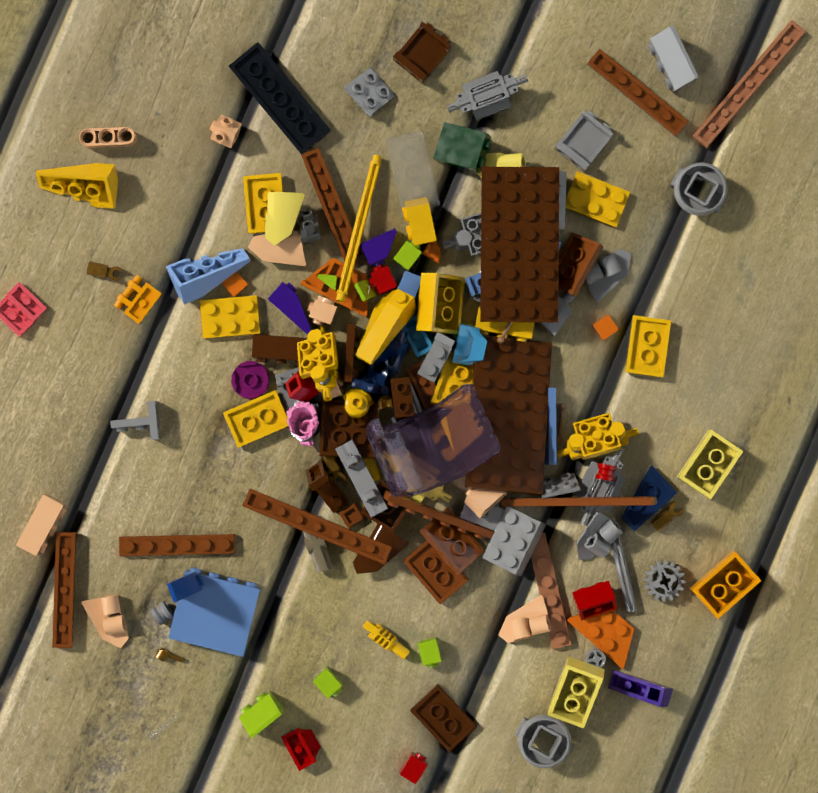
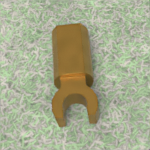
M90 261L87 274L102 278L109 276L113 281H120V278L114 277L113 273L116 270L122 271V269L117 266L109 268V265Z
M391 392L389 395H380V400L378 401L380 409L394 406Z
M323 457L329 474L332 473V479L335 483L338 476L342 477L343 481L346 482V476L340 472L341 466L337 457Z
M676 501L669 505L667 511H662L650 521L658 532L669 524L674 516H680L684 512L683 509L674 512L673 507L677 505Z

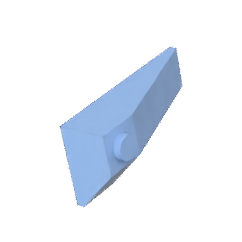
M241 248L220 252L215 257L204 255L201 256V259L190 261V258L183 259L166 266V269L178 296L184 304H187L206 295L249 263L250 258L244 249Z

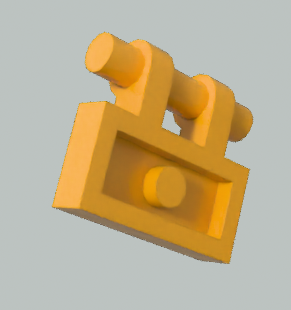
M136 275L133 280L130 279L127 283L128 287L124 292L118 295V300L114 306L120 310L123 304L127 305L128 307L124 314L140 325L163 294L147 282L141 288L139 283L142 281V278ZM135 290L138 294L131 302L128 298Z

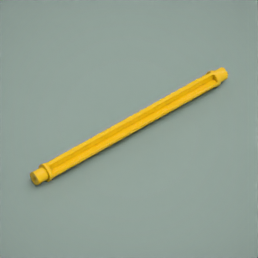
M373 155V159L370 162L338 290L336 291V301L344 303L345 297L348 295L352 273L381 167L382 157L380 155Z

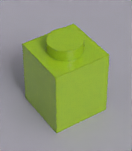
M406 241L393 258V261L409 272L422 254V251H420L421 246L414 245L413 241L411 243Z
M436 637L417 642L423 666L427 665L428 668L438 666V662H442Z
M328 666L312 681L327 698L330 696L334 698L342 691L340 687L343 683Z

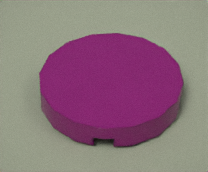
M246 361L239 364L235 368L231 379L235 392L246 399H255L262 396L267 391L270 381L266 368L255 361Z

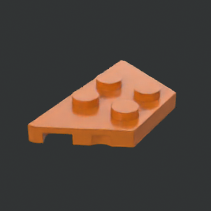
M332 258L305 280L301 281L300 285L367 317L368 301L364 302L361 300L354 286L356 283L366 280L367 274L354 268L348 295L345 297L344 303L336 301V291L338 290L344 267L343 262ZM319 274L337 276L336 291L322 282L317 276Z
M614 610L582 621L579 614L566 619L620 668H624L634 628Z

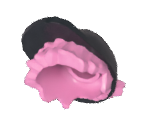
M313 398L307 403L296 401L294 406L286 412L288 416L287 424L292 435L299 440L301 445L309 447L313 446V439L318 435L321 427L319 403Z

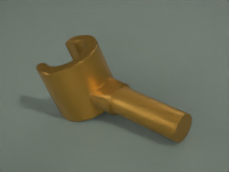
M165 648L159 649L156 657L163 662L167 657L182 663L184 658L173 655Z

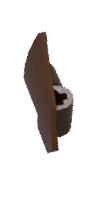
M379 524L376 525L370 535V538L392 546L386 564L409 544L408 541ZM357 554L353 561L357 574L378 572L384 566V564Z

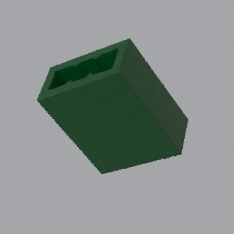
M444 122L433 159L441 164L480 174L482 167L486 165L485 157L487 151L491 149L492 137L486 132Z

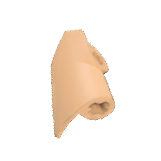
M300 230L293 231L290 236L276 246L265 238V234L253 236L248 246L262 261L306 266Z
M118 594L82 601L84 609L102 640L122 648L128 641L129 636L125 617L121 614Z
M540 595L506 616L499 636L507 643L528 639L532 635L550 632L551 625L544 597Z

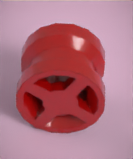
M598 463L597 467L599 470L595 478L614 482L615 477L613 475L617 466Z

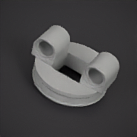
M700 162L691 164L685 169L679 168L670 184V187L674 189L675 199L679 206L692 215L702 216L712 212L718 213L729 196L727 195V181L723 173L709 163ZM696 176L714 185L704 202L687 192Z
M545 714L537 715L530 719L523 717L515 732L522 756L528 763L538 768H552L565 762L573 747L570 733L561 720ZM540 728L557 736L548 752L549 755L531 746Z

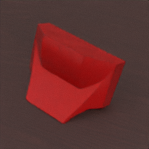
M298 727L281 736L299 771L316 762V756L321 746L312 729L304 730Z

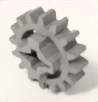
M666 559L663 560L662 564L657 560L655 567L650 564L651 570L645 571L648 578H643V581L648 582L644 588H650L648 594H655V600L661 597L663 602H665L666 597L672 601V595L679 597L680 595L677 591H683L684 588L681 587V584L686 583L685 580L681 579L685 574L678 572L681 567L676 566L674 568L673 561L668 565ZM664 568H669L674 573L668 574L665 572ZM657 572L656 578L652 580L653 574ZM662 575L669 579L666 581V586L660 583ZM677 581V582H676V586H675L674 589L672 590L671 587H672L673 582ZM661 587L665 593H659L654 588Z

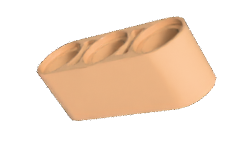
M128 127L89 128L80 132L79 140L87 148L131 147L137 142V135ZM111 133L113 135L112 140L104 142V136ZM125 133L132 134V138L128 142L123 141ZM93 134V141L85 143L86 135Z

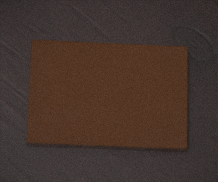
M439 684L410 709L413 715L449 753L477 727L472 719Z

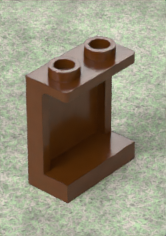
M421 22L415 33L400 51H397L393 56V61L421 84L425 82L452 48L450 45L451 41L446 36H439L435 32L434 26Z
M410 378L390 379L395 418L413 416L414 407Z

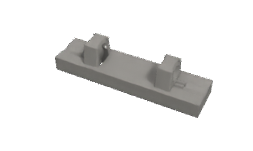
M351 440L336 448L335 450L370 517L372 518L389 509L354 441Z

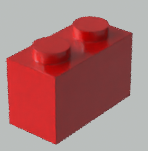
M609 580L572 592L581 621L618 609Z

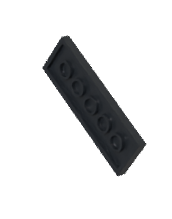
M259 42L229 65L232 72L301 155L331 132L330 128Z

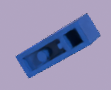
M196 572L174 579L167 584L174 603L201 591V586L204 585L200 574L197 575Z

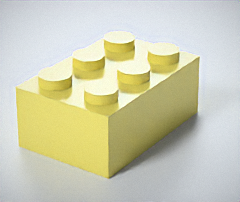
M707 430L676 477L707 499H712L743 451L713 430Z
M568 656L549 704L547 715L584 728L604 679L605 669Z

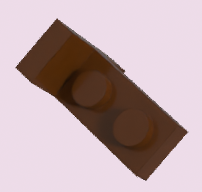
M322 460L306 470L309 487L312 491H317L333 513L349 504L348 498L329 475L326 465Z

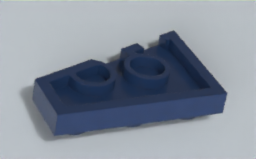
M651 465L633 497L656 496L657 504L628 505L621 518L635 532L671 500L677 492Z

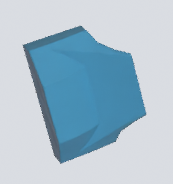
M417 315L410 318L402 330L408 332L407 340L418 358L429 352L437 333L416 331Z
M460 324L452 362L471 366L475 362L483 361L487 340L480 333L479 327Z

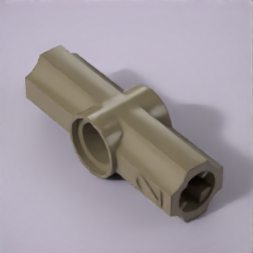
M303 531L304 542L309 555L311 554L317 573L333 568L327 551L326 541Z

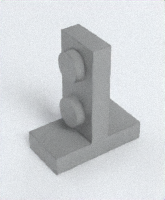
M437 332L434 338L435 341L417 373L434 383L456 345V341Z
M157 401L147 402L149 417L110 421L111 428H116L117 432L128 431V427L135 426L136 430L147 429V425H149L151 440L161 439Z

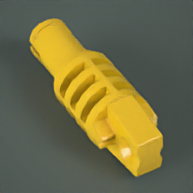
M366 621L362 627L369 632L367 637L386 651L391 650L403 660L409 654L410 650L399 643L396 636L379 623L374 626L369 621Z

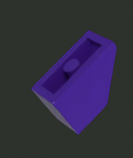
M395 228L360 244L370 266L374 265V267L385 264L384 260L388 258L397 235Z

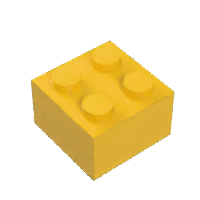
M427 197L404 201L405 207H402V213L405 222L409 223L408 226H405L408 240H412L414 245L437 241Z

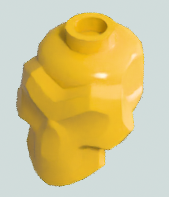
M350 389L343 396L346 413L353 418H360L366 415L369 407L374 403L369 392L362 389Z

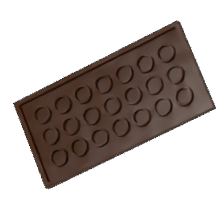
M482 167L480 322L558 323L559 167Z
M482 335L487 340L483 361L474 363L471 405L483 423L484 433L467 448L465 488L542 495L552 343L530 340L522 342L506 338L504 343L500 344L497 341L498 337Z

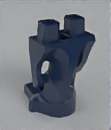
M400 330L372 365L368 363V372L363 378L358 377L354 379L352 387L360 388L370 393L389 395L390 379L399 372L402 360L410 347V344L406 343L408 332ZM379 364L384 365V370L382 372H377V366Z

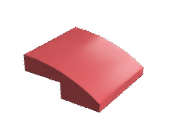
M19 282L0 302V320L20 338L47 310V307Z

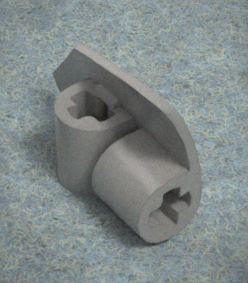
M619 249L594 263L585 282L596 302H599L628 274L631 253Z
M599 511L596 512L576 543L578 559L588 560L592 559L595 555L600 558L605 557L610 551V544L624 532L623 528L607 515Z

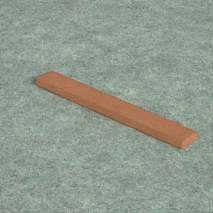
M791 20L692 137L707 149L806 31Z

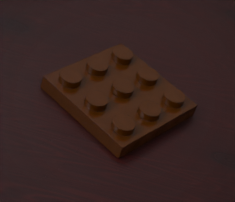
M322 398L319 456L339 457L335 449L353 440L362 458L376 459L379 425L378 401H374L366 415L360 418H353L346 413L344 399L324 401Z

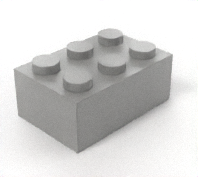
M507 506L482 558L515 575L522 576L546 524Z

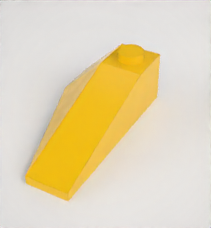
M92 163L37 170L35 172L39 188L58 195L66 194L74 197L73 200L76 201L84 200L90 202L91 206L97 208L114 209L116 207L118 176L115 164Z
M399 289L384 294L374 306L356 352L357 358L371 365L375 362L417 311L413 296Z

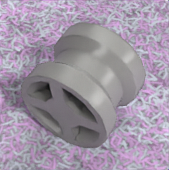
M164 601L160 603L159 607H154L150 610L159 625L164 624L166 619L174 617L171 609Z
M593 648L587 652L586 662L601 668L605 665L606 656L600 649Z

